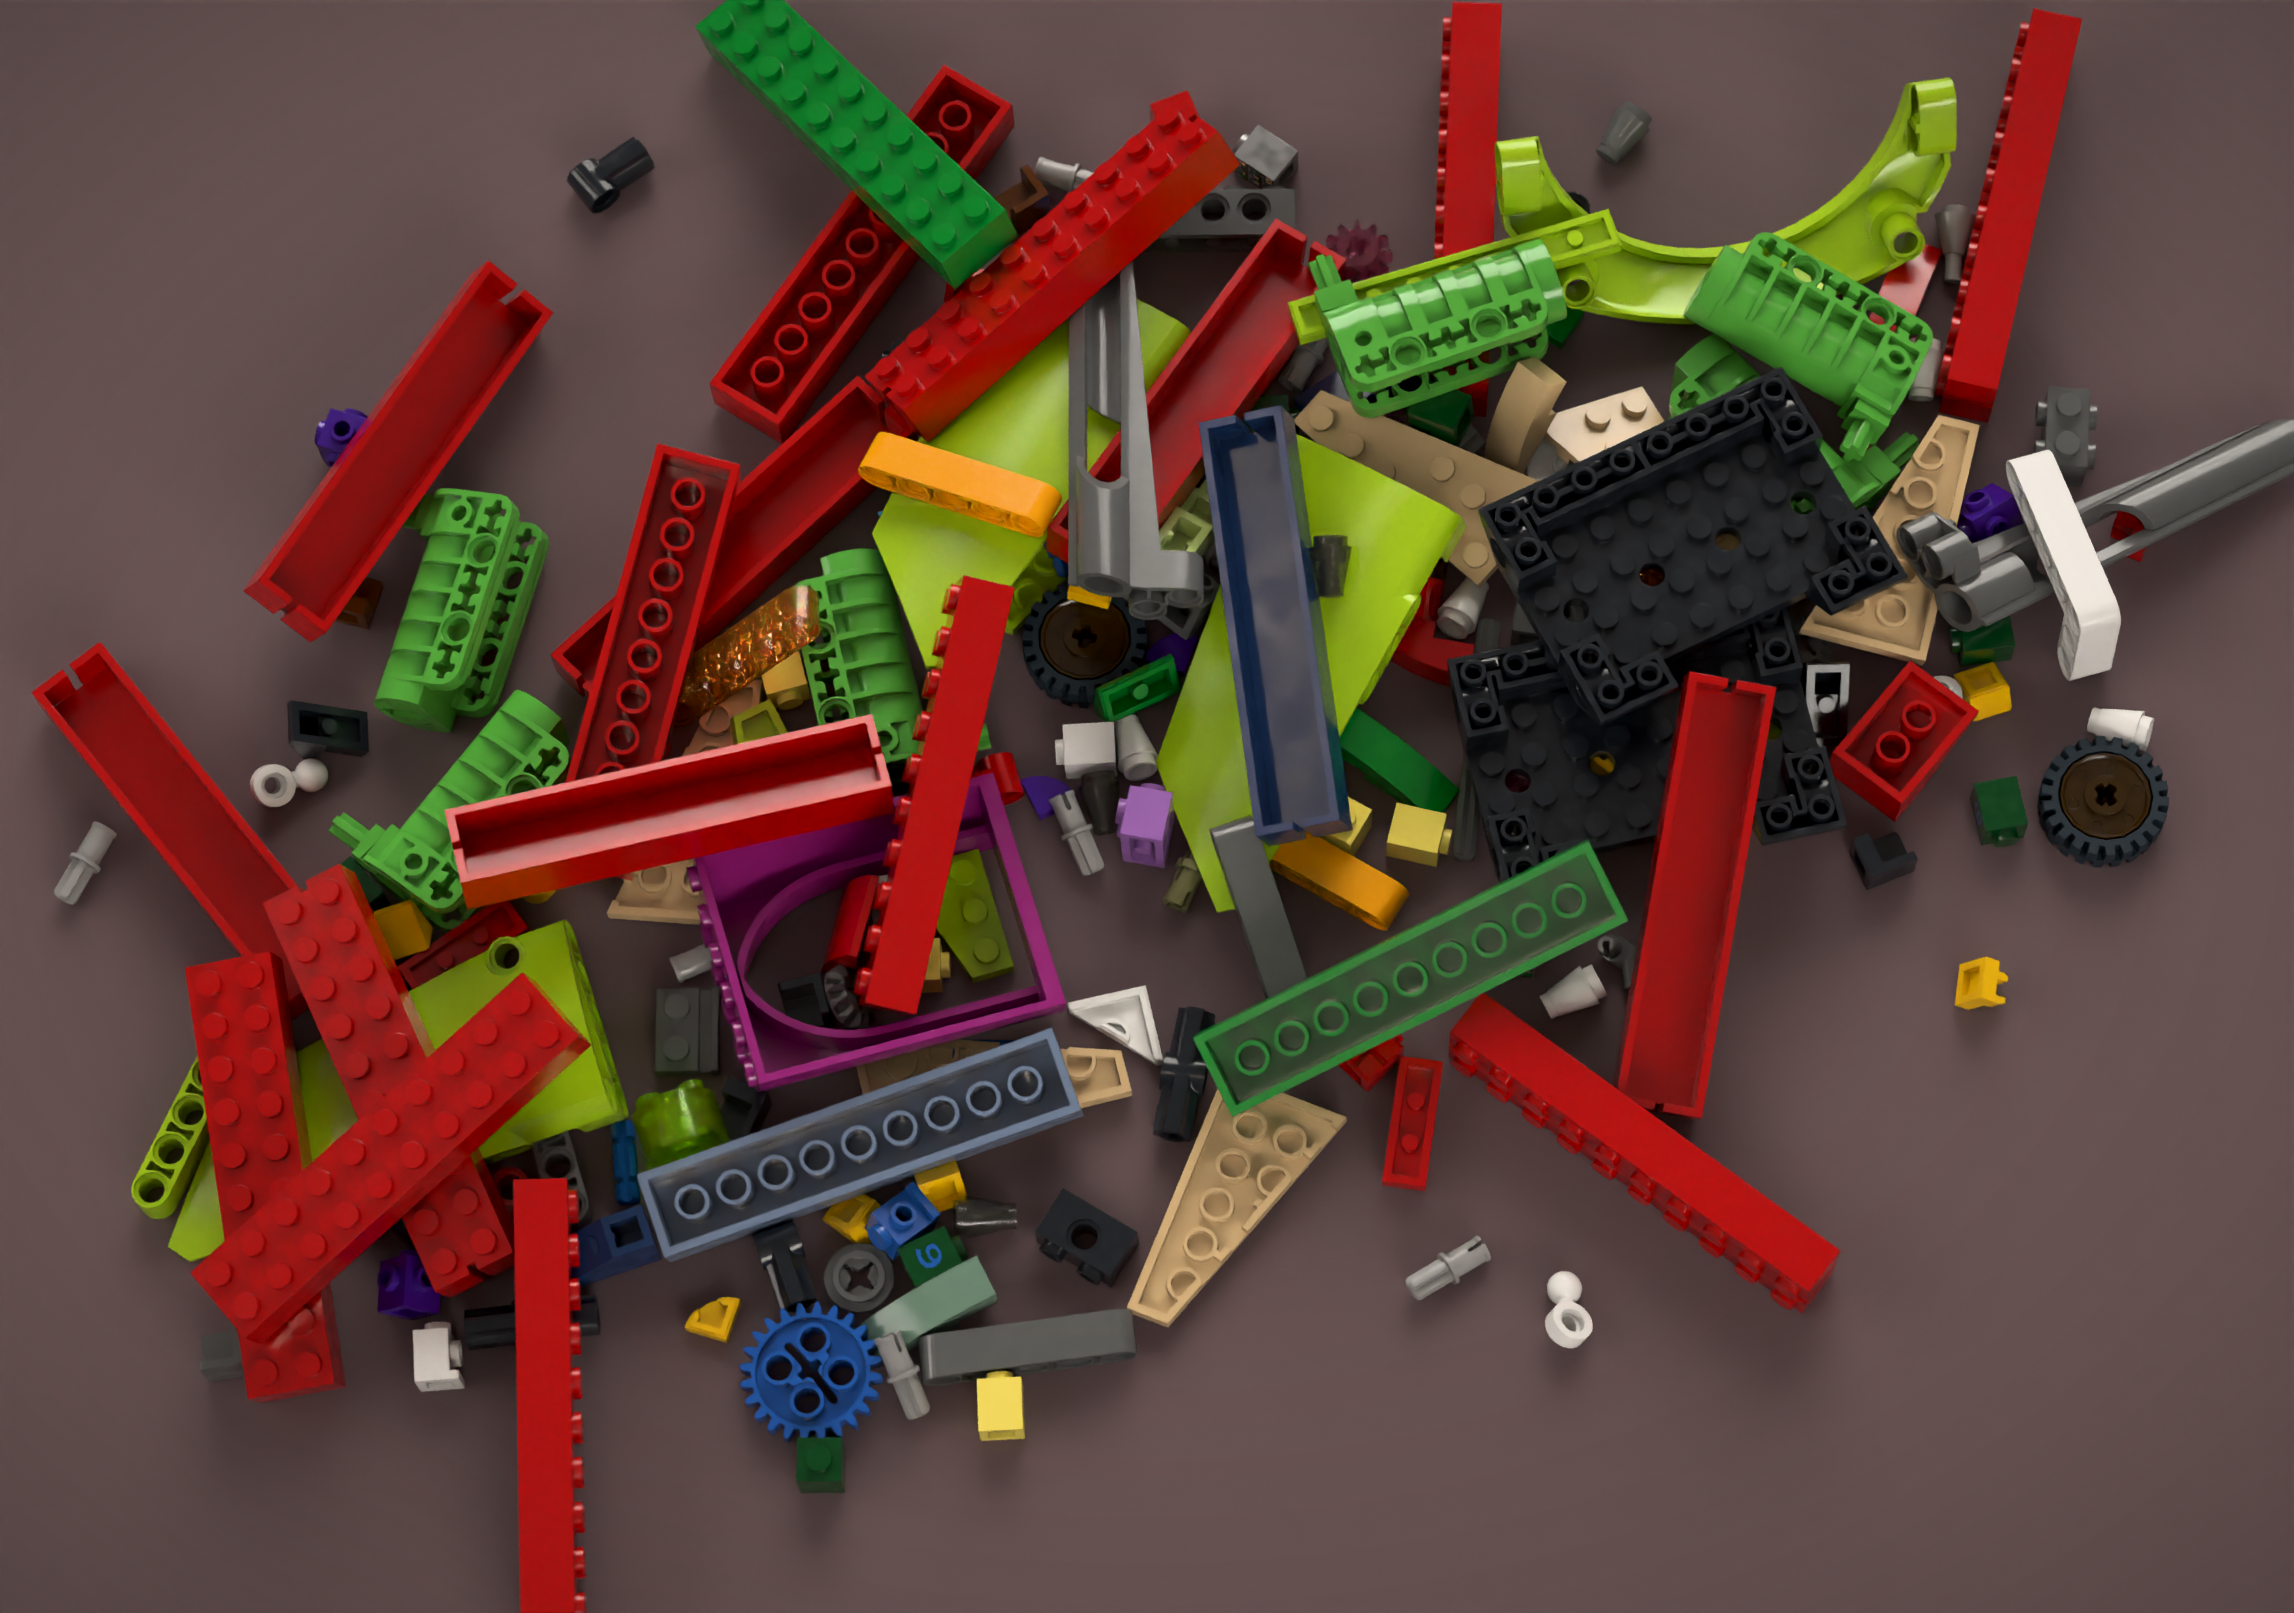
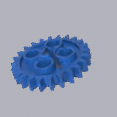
M800 1302L797 1303L796 1315L792 1317L784 1308H781L780 1317L782 1321L778 1324L769 1318L764 1319L768 1329L766 1335L757 1331L752 1332V1336L758 1344L757 1348L744 1347L743 1349L745 1355L752 1362L740 1364L739 1369L741 1373L751 1376V1378L742 1381L740 1387L742 1391L754 1392L745 1400L748 1408L761 1406L754 1415L757 1423L764 1422L769 1418L771 1419L767 1428L769 1434L773 1435L781 1428H784V1440L786 1443H789L796 1433L800 1434V1438H811V1435H817L820 1438L827 1437V1433L833 1431L836 1437L844 1439L842 1426L847 1424L857 1431L859 1426L855 1416L858 1413L866 1417L872 1415L870 1409L865 1404L866 1400L879 1401L880 1399L879 1393L872 1389L871 1385L882 1384L884 1379L881 1374L872 1372V1370L881 1367L883 1361L880 1356H869L877 1349V1345H875L874 1340L863 1342L869 1332L866 1325L859 1326L854 1330L852 1329L855 1323L854 1314L850 1313L842 1320H839V1309L836 1305L825 1315L823 1314L820 1302L815 1303L812 1313H806ZM818 1334L826 1338L825 1346L818 1352H808L803 1348L805 1340L812 1335ZM788 1344L795 1347L813 1371L818 1370L823 1384L838 1398L837 1403L832 1404L812 1378H805L801 1365L785 1350ZM787 1363L792 1366V1371L786 1379L776 1381L769 1377L770 1370L774 1365ZM847 1367L854 1371L853 1379L846 1385H837L831 1381L832 1374L839 1368ZM812 1395L820 1399L819 1407L812 1413L804 1414L797 1410L798 1402L805 1396Z

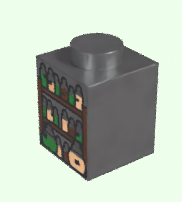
M1257 125L1250 135L1244 134L1237 141L1232 151L1240 163V166L1234 170V173L1258 189H1264L1270 185L1285 186L1298 170V150L1260 125Z

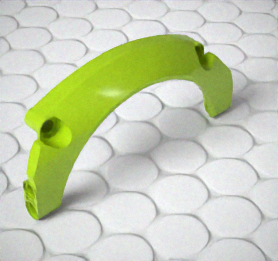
M1947 77L1907 83L1903 89L1894 119L1883 141L1859 174L1839 194L1817 211L1773 234L1861 285L1918 257L1924 249L1925 239L1917 225V213L1927 212L1935 200L1951 167L1950 152L1956 150L1957 101L1952 79ZM1538 136L1495 142L1497 199L1501 222L1510 237L1588 215L1565 192L1549 169ZM1617 231L1622 244L1620 252L1556 270L1566 306L1571 309L1640 322L1695 324L1683 317V313L1700 281L1724 246L1676 248L1631 238ZM1907 232L1904 236L1896 238L1901 233ZM1751 241L1728 246L1744 254ZM1764 247L1762 254L1769 258L1770 252ZM1783 261L1780 266L1784 268L1787 262ZM1798 268L1793 269L1795 276L1799 280L1811 282L1810 275ZM1574 280H1580L1574 285H1568ZM1820 282L1817 288L1822 290L1824 284Z

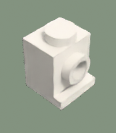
M431 1322L425 1324L424 1329L413 1330L414 1382L419 1390L427 1392L464 1389L465 1380L459 1370H455V1367H461L463 1363L462 1345L460 1340H454V1336L451 1333V1324L448 1322Z

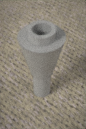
M1946 205L1943 207V211L1936 213L1934 216L1943 256H1945L1944 282L1955 284L1961 281L1962 257L1965 254L1976 215L1968 212L1967 206Z

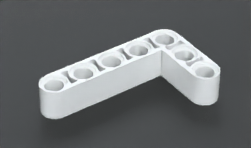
M2044 450L2008 460L2006 462L2008 483L2064 612L2057 646L2058 660L2062 673L2067 681L2108 671L2112 666L2121 626L2120 610L2056 459L2050 450Z

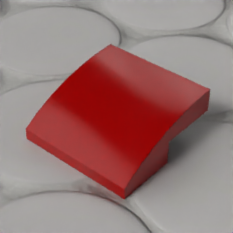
M872 874L861 876L851 880L844 887L822 964V973H827L838 965L856 969L873 907L879 876Z

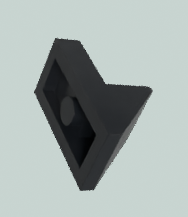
M1849 661L1805 663L1800 681L1818 746H1838L1847 736Z
M292 700L287 703L288 741L304 760L314 758L322 752L362 757L369 752L367 712Z

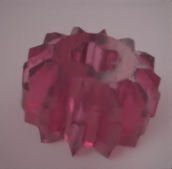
M1357 219L1352 230L1340 224L1337 229L1338 236L1328 235L1326 238L1327 248L1347 259L1344 281L1350 279L1351 283H1356L1389 273L1387 264L1393 261V252L1387 248L1389 246L1387 235L1377 236L1375 224L1363 230L1361 222Z

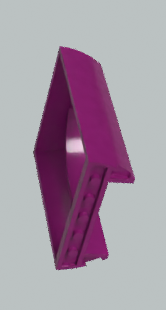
M994 773L977 776L970 780L953 856L979 849V852L989 849L994 850L1036 986L869 1029L836 1030L800 1022L775 1010L763 1001L748 985L746 980L754 955L770 930L784 916L806 901L823 893L843 888L851 880L870 874L875 876L888 875L889 868L882 865L887 843L892 838H897L899 825L892 824L894 813L693 858L694 865L686 867L692 892L699 891L701 905L697 906L701 922L699 923V928L705 948L709 947L713 978L716 987L720 986L723 997L721 1003L727 1025L732 1026L735 1054L738 1063H743L749 1087H754L757 1092L1050 1016L1065 1010L1066 1001ZM902 796L893 798L894 811L897 804V800L901 799Z

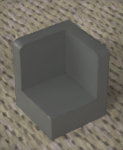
M229 1322L230 1331L200 1336L204 1360L199 1362L200 1372L209 1383L244 1376L238 1330L231 1322Z

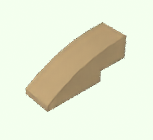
M1534 357L1518 361L1497 405L1485 447V459L1507 468H1513L1514 471L1521 474L1524 473L1557 413L1552 408L1567 382L1538 358Z

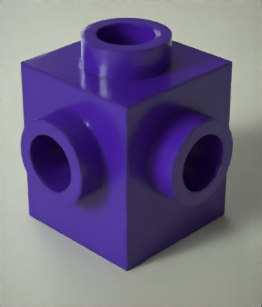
M330 408L326 421L322 420L318 424L314 442L327 466L332 467L367 419V415L351 408H346L344 412Z
M1990 483L1986 487L1966 495L1962 501L1957 528L1964 532L1973 544L2021 525L2024 521L2014 495L1996 484Z
M416 1250L399 1251V1256L380 1262V1271L377 1277V1285L379 1287L377 1313L412 1321L439 1314L441 1294L434 1291Z

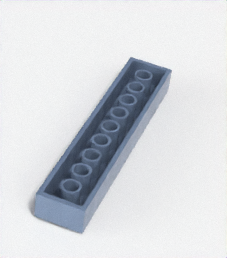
M1049 1028L637 1174L636 1176L663 1256L669 1262H674L914 1177V1174L955 1160H962L1083 1117L1084 1115L1053 1029Z

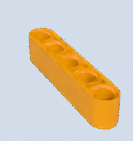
M879 432L876 435L858 468L860 476L878 488L1032 537H1042L1062 501L1061 494L1045 482L887 432Z
M1307 831V839L1280 844L1269 864L1271 870L1378 930H1388L1410 895L1409 891L1398 881L1324 839L1312 836Z

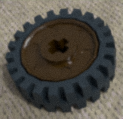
M1064 582L1057 585V591L1054 593L1049 589L1042 595V602L1036 601L1032 606L1031 615H1027L1024 623L1023 654L1030 676L1033 677L1035 684L1040 690L1044 689L1048 697L1054 701L1056 698H1059L1062 704L1071 707L1073 702L1078 703L1079 708H1088L1089 703H1094L1097 687L1144 666L1148 653V633L1145 620L1131 616L1129 613V602L1123 597H1112L1108 609L1067 599L1069 586ZM1082 639L1092 640V642H1089L1088 648L1079 647V644L1082 645Z
M2096 736L2091 742L2088 741V738L2078 740L2074 747L2070 744L2063 749L2059 756L2057 755L2053 759L2041 782L2037 808L2038 815H2041L2040 824L2043 831H2048V840L2053 846L2055 844L2060 846L2059 852L2066 857L2069 854L2076 856L2075 862L2083 865L2085 861H2091L2092 867L2102 868L2104 863H2109L2110 867L2119 866L2124 860L2127 863L2135 860L2140 853L2143 855L2152 843L2155 842L2167 816L2169 797H2167L2168 785L2166 780H2162L2163 771L2159 765L2154 767L2152 764L2153 757L2149 753L2145 752L2142 755L2138 752L2140 746L2132 742L2128 747L2122 745L2123 739L2113 737L2112 741H2106L2105 736ZM2103 797H2106L2111 803L2108 805L2105 802L2103 806H2100L2096 803V799L2098 798L2101 801Z

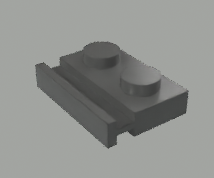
M719 987L702 990L700 988H656V1076H698L706 1073L719 1075Z

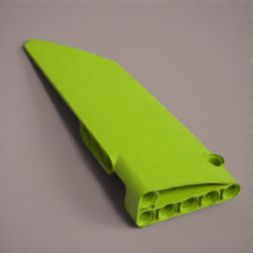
M1136 298L1145 392L1147 393L1191 332L1178 320ZM1069 318L933 439L926 442L920 436L918 440L919 443L1051 485L1062 496V501L1052 520L1069 499ZM1088 407L1087 471L1091 469L1121 428V424L1105 418ZM892 492L872 532V536L893 583L926 669H936L938 657L931 655L937 630H940L941 626L946 627L948 615L941 613L946 589L950 588L951 583L956 584L963 575L1013 586L1047 540V530L1042 537H1032Z
M1296 434L1340 738L1357 705L1364 704L1370 697L1413 620L1421 603L1422 597L1420 593L1438 560L1441 557L1444 562H1448L1467 528V524L1460 515L1442 504L1342 454ZM1221 583L1156 760V766L1166 791L1173 793L1174 811L1217 913L1235 910L1211 839L1210 828L1251 815L1253 818ZM1262 841L1270 864L1280 844L1268 846Z
M567 919L513 938L508 936L500 937L493 941L487 951L409 991L434 1050H436L523 972L539 984L591 1044L585 1052L479 1147L486 1165L528 1151L534 1146V1142L568 1130L579 1129L584 1132H590L629 1118L627 1102L578 942ZM517 948L519 951L517 964L512 968L506 969L504 966L506 953L511 949ZM323 1038L296 1053L312 1162L358 1121V1117ZM210 1140L168 1244L170 1249L189 1262L208 1257L224 1242Z

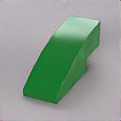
M1356 707L1340 736L1342 759L1365 773V780L1400 803L1444 813L1458 795L1459 788L1407 743Z

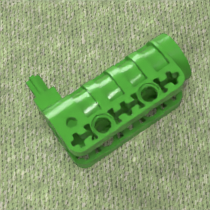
M1540 238L1514 246L1511 250L1494 256L1488 255L1472 261L1471 264L1453 270L1448 269L1434 274L1425 280L1413 284L1408 283L1393 288L1390 292L1373 298L1367 297L1362 300H1358L1350 279L1341 281L1331 255L1324 257V254L1315 257L1316 260L1308 263L1318 289L1314 291L1315 306L1324 326L1334 362L1353 409L1357 414L1366 418L1379 417L1511 371L1516 367L1518 361L1534 357L1540 360L1547 353L1548 349L1546 326L1567 318L1565 298L1556 269L1546 246ZM1530 337L1536 339V346L1529 348L1527 343H1522V340ZM1507 343L1510 344V347H1514L1513 356L1508 354ZM1493 348L1499 349L1502 354L1501 358L1492 364L1483 363L1477 357L1482 354L1481 352ZM1471 359L1473 370H1469L1468 362L1465 363V360ZM1452 365L1456 367V374L1449 376V373L1443 371V368ZM1427 371L1434 375L1433 384H1429ZM1415 375L1422 380L1421 386L1411 392L1402 390L1398 385L1401 380ZM1391 386L1394 397L1389 398V391L1386 390V387ZM1363 392H1372L1373 395L1377 394V402L1370 404L1367 399H1363Z

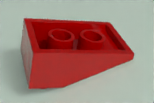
M1909 661L1833 751L1830 758L1833 775L1857 795L1896 822L1933 776L1976 718L1979 711L1915 663Z

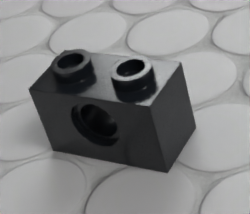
M1064 1188L1035 1231L1037 1243L1041 1245L1039 1248L1040 1252L1055 1262L1061 1263L1065 1259L1077 1266L1076 1272L1094 1285H1099L1102 1281L1112 1287L1139 1244L1137 1231ZM1082 1233H1090L1097 1238L1095 1245L1086 1250L1075 1247L1073 1241Z

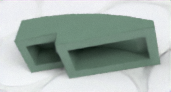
M975 1256L901 1296L862 1322L861 1326H867L869 1332L866 1337L868 1340L882 1338L887 1333L901 1330L906 1348L909 1351L918 1346L919 1338L930 1334L948 1332L958 1327L959 1321L998 1303L997 1296L978 1257ZM877 1348L874 1351L875 1356H880L882 1358Z

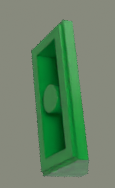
M1171 654L1166 655L1097 687L1094 699L1095 714L1103 722H1116L1180 692L1181 686L1173 656Z

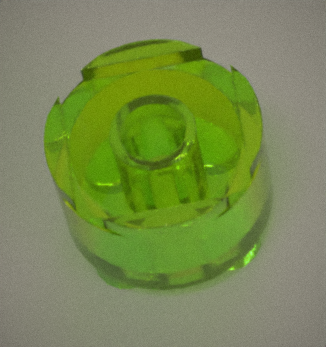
M692 1079L685 1081L677 1089L662 1094L656 1092L647 1093L635 1101L637 1110L633 1113L631 1121L648 1171L730 1142L716 1096L713 1091L704 1088L701 1080Z

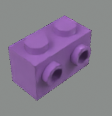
M1143 783L1141 787L1130 785L1127 799H1119L1115 823L1118 824L1117 837L1121 841L1123 861L1165 868L1175 822L1172 792H1166L1164 787L1157 784Z

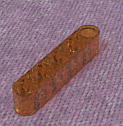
M792 586L693 653L674 727H683L693 723L816 639L821 631L817 592L808 586Z

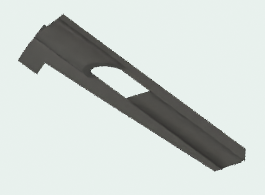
M1132 261L1069 317L1068 584L1075 587L1080 586L1088 592L1101 596L1123 597L1129 602V613L1131 616L1142 620H1153L1163 617L1167 613V605L1178 608H1190L1201 604L1204 600L1203 558L1199 554L1189 551L1161 550ZM1087 407L1105 418L1121 424V477L1114 482L1099 481L1087 471Z
M2279 419L2269 423L2267 421L2207 446L2173 464L2076 502L2075 506L2085 528L2118 511L2128 512L2136 516L2143 523V530L2096 553L2102 568L2294 474V420ZM1932 511L1899 527L1896 531L1899 547L1922 583L1935 594L1936 605L1943 618L1958 630L1970 632L1982 626L1987 627L2055 593L2049 577L2043 575L2037 569L2039 554L2026 523L1972 544L1966 534L1956 527L1955 521L1952 519L1946 520L1938 513Z

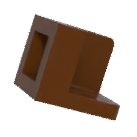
M1028 164L1020 168L1022 181L994 198L1006 209L1017 235L1030 229L1036 221L1051 211L1050 195Z
M366 577L335 621L369 630L384 588L382 582Z

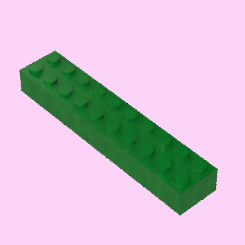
M726 0L695 26L709 54L954 289L959 287L1018 237L1006 209L784 0Z
M1586 840L1195 1034L1193 1040L1231 1116L1234 1117L1629 920L1590 842Z

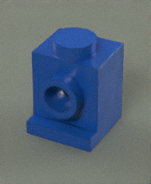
M911 1182L905 1187V1190L871 1213L865 1229L868 1231V1236L873 1245L881 1251L884 1250L894 1260L899 1256L897 1248L932 1232L941 1213L914 1182Z

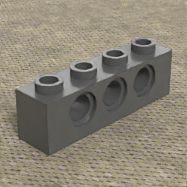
M1237 185L1226 186L1223 189H1213L1142 253L1251 252L1275 219L1296 230V189H1287L1280 185H1270L1264 189H1245ZM1209 213H1218L1223 216L1218 221L1204 219V216ZM1250 213H1260L1264 216L1258 221H1250L1245 218Z

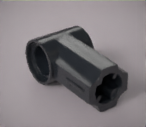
M632 137L598 161L590 158L579 163L569 173L567 182L592 213L597 214L612 206L619 198L621 190L654 169L655 166L646 148L639 140Z
M794 1219L753 1233L752 1236L764 1271L768 1270L780 1309L784 1308L787 1312L794 1313L796 1312L797 1303L801 1302L804 1309H806L813 1303L818 1302L803 1259L806 1255Z

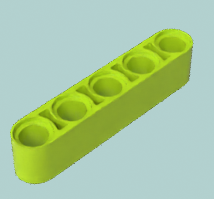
M198 1055L131 1187L132 1197L144 1214L153 1219L166 1218L176 1210L210 1140ZM194 1110L204 1111L203 1117L198 1123L194 1125L185 1124V1119L189 1113ZM177 1148L184 1149L183 1157L178 1162L173 1164L165 1163L166 1156L170 1151ZM156 1187L164 1188V1194L160 1200L153 1203L146 1202V1196L150 1190Z

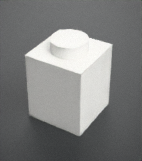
M1114 722L1063 725V739L1055 740L1056 765H1065L1066 779L1117 776Z

